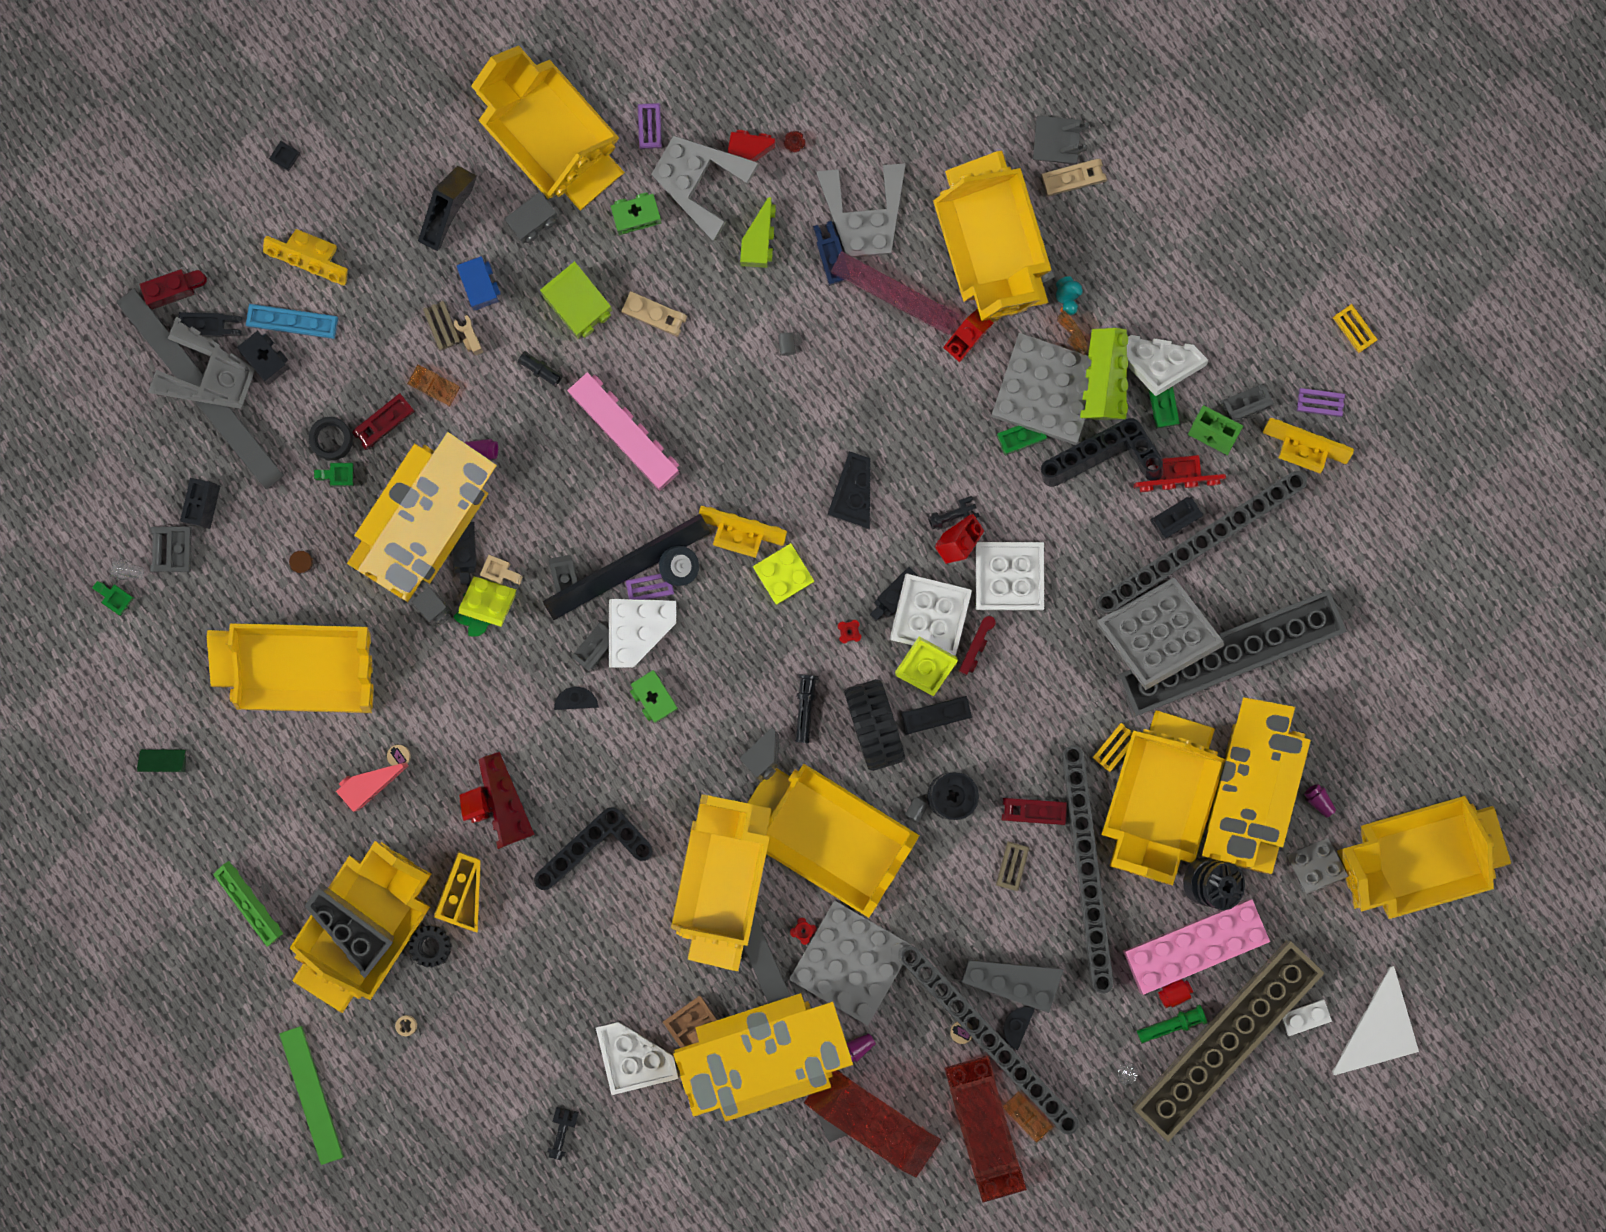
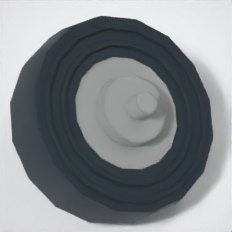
M674 546L666 550L660 557L659 572L662 578L671 585H687L694 581L698 575L699 560L690 548Z

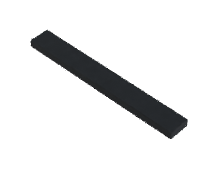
M698 514L542 602L552 619L556 620L660 561L662 554L669 548L674 546L687 547L711 532L702 515Z

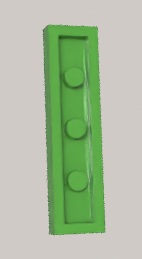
M230 861L223 864L213 874L264 944L267 947L270 946L283 934L279 925L271 918L265 906L259 902L252 889L244 882L238 870L233 867Z

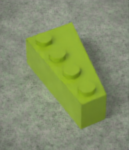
M1092 329L1088 355L1091 365L1086 369V378L1089 380L1088 390L1083 392L1082 400L1086 401L1085 410H1081L1080 418L1094 420L1126 419V413L1128 412L1127 329Z

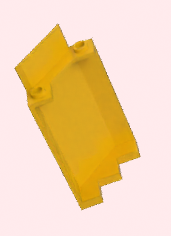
M230 623L229 631L207 630L211 687H234V689L230 690V702L233 703L237 710L372 713L374 685L371 684L373 666L372 655L369 652L371 634L368 627Z
M803 764L799 771L794 769L791 776L776 768L775 774L770 779H764L759 783L748 801V804L771 808L766 836H770L766 854L869 918L920 835L806 764Z

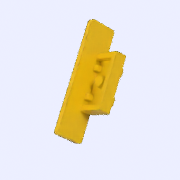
M295 229L287 243L269 236L264 238L263 252L270 257L277 258L292 266L299 267L343 286L347 282L348 269L330 262L337 250V245L298 229Z
M1269 418L1263 430L1264 434L1283 441L1278 458L1319 474L1324 469L1326 458L1347 464L1354 453V449L1345 444L1332 441L1324 436L1316 435L1274 418Z
M700 507L699 514L702 515L705 523L718 527L713 541L714 546L754 558L757 556L762 540L784 546L787 531L780 527L769 526L757 520L742 518L733 513H725L713 507Z

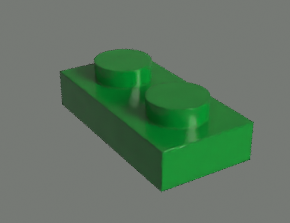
M1173 386L1157 396L1149 390L1156 429L1179 425Z
M1019 425L996 435L1005 456L1047 439L1046 434L1038 433Z

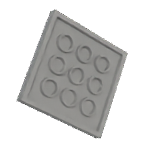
M1019 333L991 417L1076 445L1085 421L1084 418H1080L1081 410H1085L1086 401L1082 399L1083 392L1088 390L1089 380L1086 378V369L1091 365V360L1087 355Z
M1175 578L1168 580L1097 620L1099 628L1145 690L1224 646L1221 637Z
M834 900L789 980L826 1002H833L835 1007L868 1026L903 965L898 958L899 950L903 946L911 944ZM907 950L904 953V960H906L911 950Z

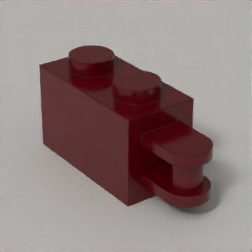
M180 269L139 285L146 305L153 310L194 295L193 289L204 286L207 283V277L200 270L186 273Z

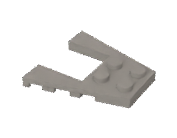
M673 136L651 175L710 239L715 241L727 221L691 199L709 164L713 161L741 180L749 183L760 163Z
M905 163L883 165L887 209L843 213L839 169L816 171L847 258L891 254Z
M176 317L168 339L210 356L201 384L198 387L156 370L148 393L241 409L255 369L234 354L230 353L229 355L219 348V344L213 340L212 342L208 341L200 335L201 332L193 327H187L180 322V318Z

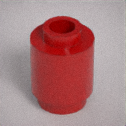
M1180 979L1162 987V990L1157 993L1165 1008L1170 1006L1174 1008L1190 1000V994L1193 993V989L1188 980L1183 981Z

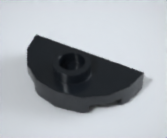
M577 686L566 688L562 691L554 704V710L599 708L597 698L593 693L584 687Z
M1027 1006L1017 1008L1010 1012L1005 1019L1003 1027L1005 1039L1017 1051L1035 1008Z

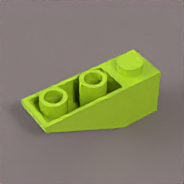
M771 197L767 198L742 238L741 266L767 268L768 262H772L773 248H769V240H774V226H770L771 218H775L776 205L772 204Z

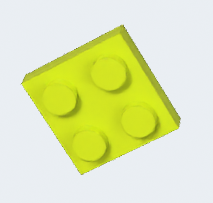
M791 543L753 566L776 605L815 582Z
M474 576L460 604L458 613L502 627L517 589Z
M919 636L895 671V675L934 697L958 662V659L951 653Z

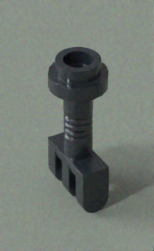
M969 496L958 500L959 508L941 515H938L937 512L932 513L928 517L931 528L940 530L943 528V523L963 516V519L969 516V511L977 509L975 504L966 506V503L973 501V497ZM979 512L973 513L976 518L980 517Z
M556 1107L552 1122L558 1123L559 1127L553 1149L548 1148L547 1151L549 1158L562 1161V1157H565L566 1152L562 1151L567 1128L568 1126L575 1128L579 1112L574 1111L571 1120L568 1119L569 1109H565L563 1117H559L561 1107Z

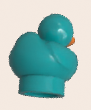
M1066 276L1056 283V299L1059 303L1063 304L1060 311L1070 316L1074 315L1078 310V305L1074 300L1082 295L1083 289L1079 282L1074 281L1071 276Z

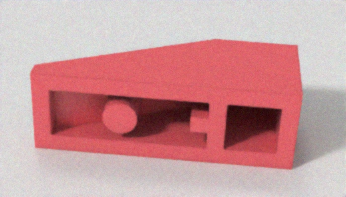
M405 762L352 777L349 775L339 783L341 787L336 792L353 812L359 811L409 765Z

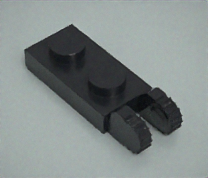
M179 312L178 318L181 319L180 322L189 328L193 327L201 332L200 335L202 337L242 336L241 330L224 329L225 322L241 323V316L224 315L223 313Z

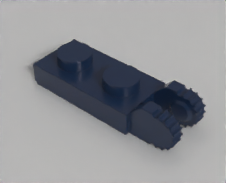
M832 221L826 222L827 231L831 237L823 240L820 227L818 225L813 226L817 239V248L829 286L850 280L840 241L835 234Z

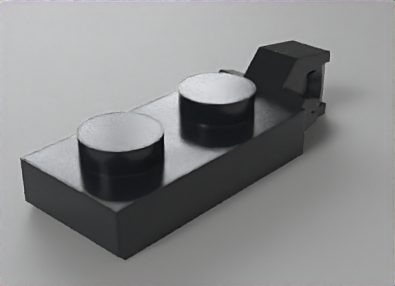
M475 522L469 523L453 548V568H455V574L460 573V584L470 585V573H476Z
M910 567L877 597V600L874 602L877 607L870 613V616L875 621L883 614L889 617L897 611L905 574L918 576Z

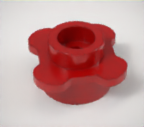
M852 620L848 623L842 621L838 624L841 634L839 640L841 643L846 644L848 641L854 640L858 642L861 640V634L858 630L860 623L857 620Z
M801 917L797 920L795 928L790 930V935L798 938L801 944L806 945L810 942L812 934L816 933L817 927L810 925L806 922L805 918Z

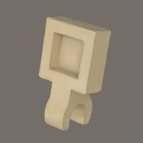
M466 315L467 323L465 326H459L457 320L454 321V326L459 332L465 334L466 339H463V342L468 352L473 351L476 356L483 353V350L472 328L471 319Z
M488 555L480 574L481 577L501 585L504 579L520 585L523 578L520 574L508 570L510 563Z

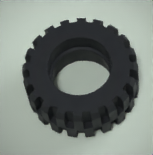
M874 679L847 688L844 691L845 698L868 770L875 771L903 762L905 753L882 681Z

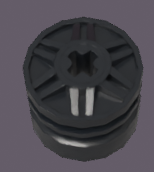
M949 772L941 774L933 779L928 787V805L933 813L942 819H964L971 815L978 805V787L972 778L963 773ZM949 790L957 794L954 797V802L946 798L949 795Z
M1203 857L1197 858L1186 869L1183 878V888L1186 896L1193 903L1224 911L1232 909L1242 899L1245 890V878L1241 869L1235 864Z

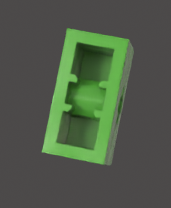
M641 193L636 196V199L629 201L627 199H620L610 206L619 236L662 224L654 194ZM637 208L639 216L634 217V214H632L633 209Z
M1203 405L1188 435L1228 455L1243 425Z
M654 670L630 684L633 688L630 693L636 702L641 701L645 708L642 712L648 721L653 720L656 724L678 710ZM648 693L658 694L656 698L657 703L647 702V699H649Z

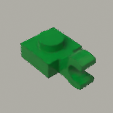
M330 463V470H314V479L316 481L330 480L331 487L354 486V464Z
M97 581L92 589L105 597L101 603L119 616H122L134 599L133 596L115 584L110 589L102 582Z

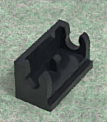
M190 478L180 522L211 529L221 486L210 481Z
M1188 496L1151 518L1150 521L1163 541L1201 518L1203 513L1193 498Z

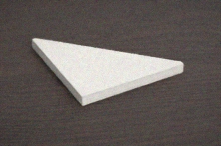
M1394 966L1388 968L1385 977L1378 986L1367 1010L1364 1012L1351 1039H1349L1338 1063L1333 1069V1075L1419 1052Z

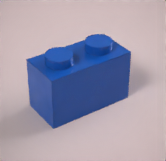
M481 256L456 265L474 311L499 302L497 296L501 293L497 282L492 283L489 276L493 274L489 261L484 262Z

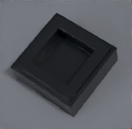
M280 141L269 160L289 172L300 152Z

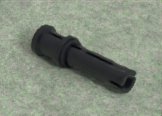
M798 674L800 687L799 693L796 695L797 699H799L795 742L809 743L813 701L817 699L815 687L819 676Z

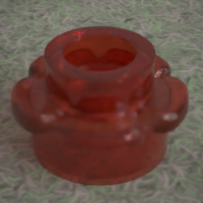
M799 131L788 132L784 140L785 148L793 153L803 149L806 144L803 134Z

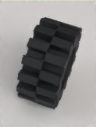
M426 926L418 929L412 935V939L409 942V952L413 956L412 959L424 967H435L442 964L451 953V938L445 930L438 926ZM432 937L438 941L439 950L436 954L427 955L423 952L422 943L426 938Z

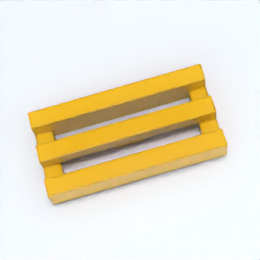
M1352 304L1332 317L1358 354L1378 340ZM1347 312H1351L1370 340L1368 342L1347 315ZM1341 316H1343L1345 321L1348 323V325L1351 327V329L1356 334L1358 339L1361 341V343L1363 344L1362 346L1358 343V341L1355 339V337L1350 332L1348 327L1342 321V319L1340 318Z
M1120 723L1092 758L1108 772H1111L1127 752L1130 741L1109 766L1106 762L1128 736H1132V731ZM1121 730L1125 732L1101 760L1099 756Z

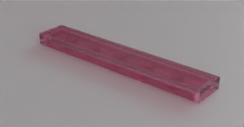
M842 251L831 270V273L947 335L950 334L959 317V314Z

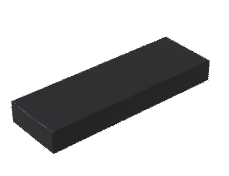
M967 696L901 713L907 735L973 718Z

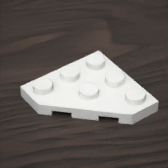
M1130 335L1127 345L1128 367L1155 396L1202 369L1208 363V359L1194 345L1185 344L1180 346L1171 344L1172 341L1160 339L1149 341L1140 339V336Z
M610 599L609 668H633L676 624V601Z
M620 1022L596 1027L611 1095L679 1079L674 1056Z

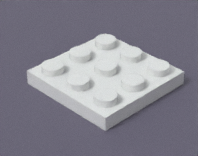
M977 542L976 610L1043 611L1044 542Z
M905 574L890 640L913 645L920 636L956 656L972 590Z

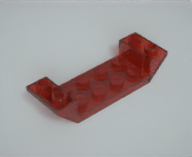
M989 1055L944 1067L982 1203L1026 1191L1025 1181L1017 1160Z
M839 1070L833 1071V1077L829 1078L831 1088L808 1095L804 1104L900 1170L917 1178L942 1140L852 1081Z

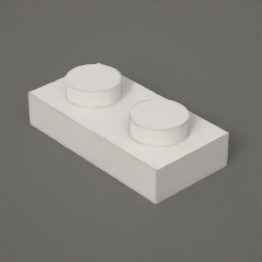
M1324 999L1290 1010L1282 1019L1288 1036L1332 1022Z

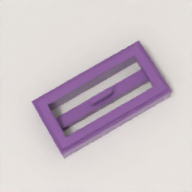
M660 103L638 104L639 148H662ZM643 109H647L648 143H644ZM652 109H656L657 142L654 143L652 136Z
M1300 388L1297 411L1342 417L1345 394ZM1305 394L1339 399V401L1304 398L1303 396ZM1310 403L1338 407V410L1305 407L1302 404Z
M661 574L626 581L628 596L632 600H649L673 595V585L664 582L634 589L631 587L633 584L662 579ZM668 587L669 589L667 591L633 597V593Z

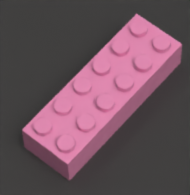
M1246 899L1239 902L1232 909L1212 913L1123 950V953L1140 993L1144 995L1267 944L1270 940L1253 900Z

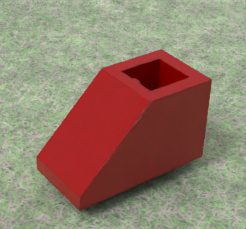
M737 130L736 132H731L728 153L757 161L775 148V138H771L772 136L769 134L759 133L756 136L750 135L745 130Z
M977 308L963 321L943 348L960 362L994 323L990 319L981 321Z
M971 514L945 531L934 547L945 564L965 560L984 533V529L974 514Z
M484 786L459 795L463 821L471 820L472 823H478L490 818L489 813L493 811L492 808L488 807L487 799H489V795Z

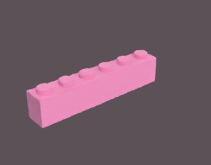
M587 372L567 391L654 486L661 491L679 474L677 469L679 464L671 456L667 458L662 453L664 448L657 440L652 442L646 436L649 432L641 423L636 425L631 420L634 417L626 407L621 409L616 404L619 401L611 391L606 393L601 387L603 385L602 381L595 374L591 377Z

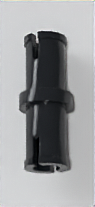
M524 351L518 359V363L534 372V376L543 378L554 387L559 384L563 377L562 374L547 366L545 361H539L527 351Z

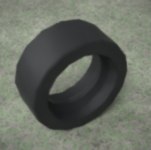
M324 417L312 425L309 431V444L311 449L320 458L328 461L338 460L350 452L353 445V434L341 419ZM327 426L338 427L344 435L342 446L334 452L323 450L318 443L320 431Z

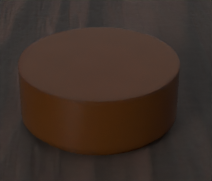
M296 551L290 556L289 565L293 571L303 574L312 568L313 559L305 551Z

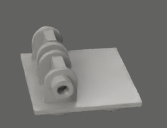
M1328 838L1287 855L1301 883L1299 884L1300 888L1306 894L1348 877Z

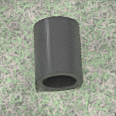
M779 334L780 355L796 354L794 334Z
M914 797L905 815L919 822L928 804Z

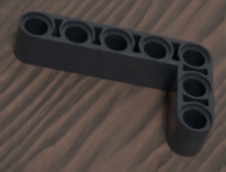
M1128 418L1046 460L1041 466V474L1045 485L1055 487L1128 449L1147 480L1155 481L1163 476V460L1137 419ZM1128 430L1136 431L1133 434L1126 433ZM1109 440L1116 441L1114 444H1107L1106 442ZM1141 447L1147 448V450L1143 452L1137 451V449ZM1090 450L1096 451L1093 455L1087 454ZM1071 460L1076 461L1074 465L1066 464L1068 461ZM1151 465L1158 466V468L1154 470H1151L1148 467ZM1049 471L1057 472L1055 475H1047Z
M609 807L599 814L536 873L534 883L540 890L553 888L611 833L639 861H647L653 856V846L619 809ZM610 811H615L618 814V821L614 824H610L606 820V816ZM595 826L599 827L602 832L601 837L597 840L590 837V830ZM625 828H631L634 832L633 838L629 841L622 838V831ZM577 842H581L585 847L581 855H576L573 851V846ZM641 844H645L649 848V854L644 858L637 854V848ZM559 858H565L568 862V867L564 871L559 870L556 866ZM543 873H547L551 877V883L548 886H543L540 883L539 879Z

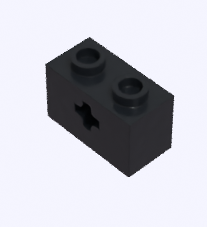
M257 330L237 348L260 377L269 385L289 369L286 364L289 360L281 350L276 352L273 349L272 345L275 343L267 333L262 335ZM264 352L267 354V357L269 358L266 361L263 359V356L261 355Z

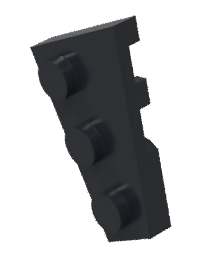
M849 451L827 516L870 530L871 458Z

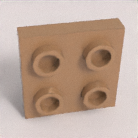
M700 995L664 1020L663 1023L679 1047L682 1048L699 1042L695 1027L716 1021L717 1018Z

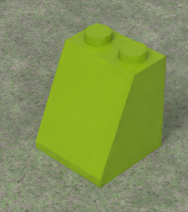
M575 261L540 289L546 302L578 339L581 336L586 338L594 331L593 326L598 322L602 324L611 317L610 312L613 310L610 304Z

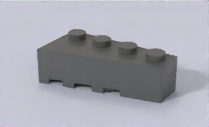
M321 882L305 903V908L321 927L327 931L335 944L343 950L350 962L358 968L360 974L366 978L391 946L394 936Z
M968 959L961 982L1049 1013L1064 969Z

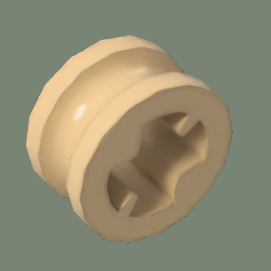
M402 1016L396 1022V1031L401 1036H410L416 1031L417 1022L412 1016ZM402 1020L405 1022L407 1020L411 1021L410 1028L412 1029L410 1032L408 1030L402 1031Z

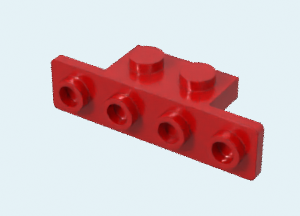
M1199 455L1163 458L1164 471L1163 476L1159 480L1136 482L1133 485L1134 489H1140V492L1154 491L1153 487H1162V490L1176 489V485L1183 484L1185 488L1198 487V483L1207 482V486L1221 485L1220 481L1226 479V474L1201 476Z

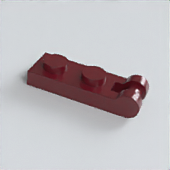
M399 393L356 427L352 434L355 438H359L363 448L368 450L415 411ZM369 428L374 432L370 437L366 433Z
M986 616L981 621L958 673L967 676L968 672H974L978 663L975 657L978 651L983 652L988 642L984 639L986 633L992 630L996 624L992 616Z
M1003 798L1002 805L1005 806L1001 821L1065 825L1067 802ZM1014 806H1020V815H1013Z

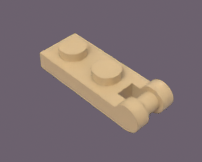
M1101 159L1041 174L1047 197L1106 182V175L1101 169L1103 166ZM1087 170H1093L1094 176L1089 177Z
M631 291L621 311L623 314L676 337L681 332L682 322L685 323L687 315ZM668 317L674 318L672 325L666 324Z

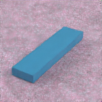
M249 304L246 326L335 339L338 317Z

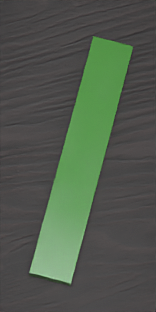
M303 1026L279 1033L320 1164L323 1165L343 1158L344 1155Z

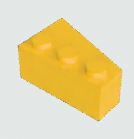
M458 851L434 914V918L478 933L479 858Z

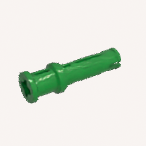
M1199 1004L1195 1009L1184 1013L1180 1011L1175 1017L1136 1031L1141 1044H1144L1175 1031H1188L1190 1027L1201 1023L1205 1025L1207 1020Z

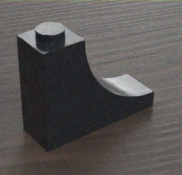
M457 165L434 188L418 242L435 251L441 248L454 217L473 190L477 175Z

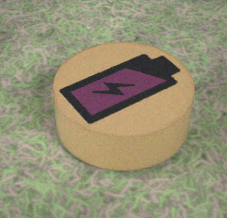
M394 745L387 753V760L392 766L405 762L408 764L411 758L409 749L403 745Z
M957 1022L951 1026L950 1034L955 1042L965 1044L972 1039ZM967 1022L968 1028L973 1029L972 1026Z

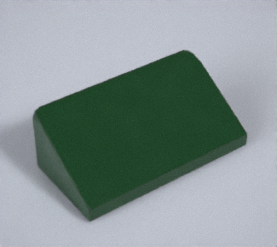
M140 749L137 772H185L186 750Z

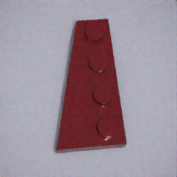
M500 751L480 758L478 761L484 788L488 789L489 793L487 803L488 807L492 808L494 821H492L493 830L497 831L499 839L496 841L497 848H503L535 835Z

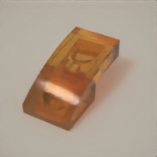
M1063 311L1056 321L1072 334L1068 338L1067 343L1078 353L1085 355L1088 351L1085 338L1075 321Z
M418 364L407 383L409 386L449 407L460 389L457 384L440 377Z
M1019 1091L1003 1106L1005 1111L1036 1143L1053 1128Z

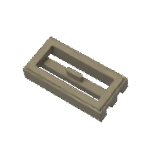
M444 301L423 309L440 351L461 343ZM442 308L449 328L454 337L453 341H450L445 326L438 312V309ZM430 312H434L446 343L443 345Z
M1007 841L996 886L1014 891L1019 890L1030 847ZM1013 847L1015 850L1006 883H1003L1002 879L1010 849ZM1019 849L1024 850L1015 885H1010Z

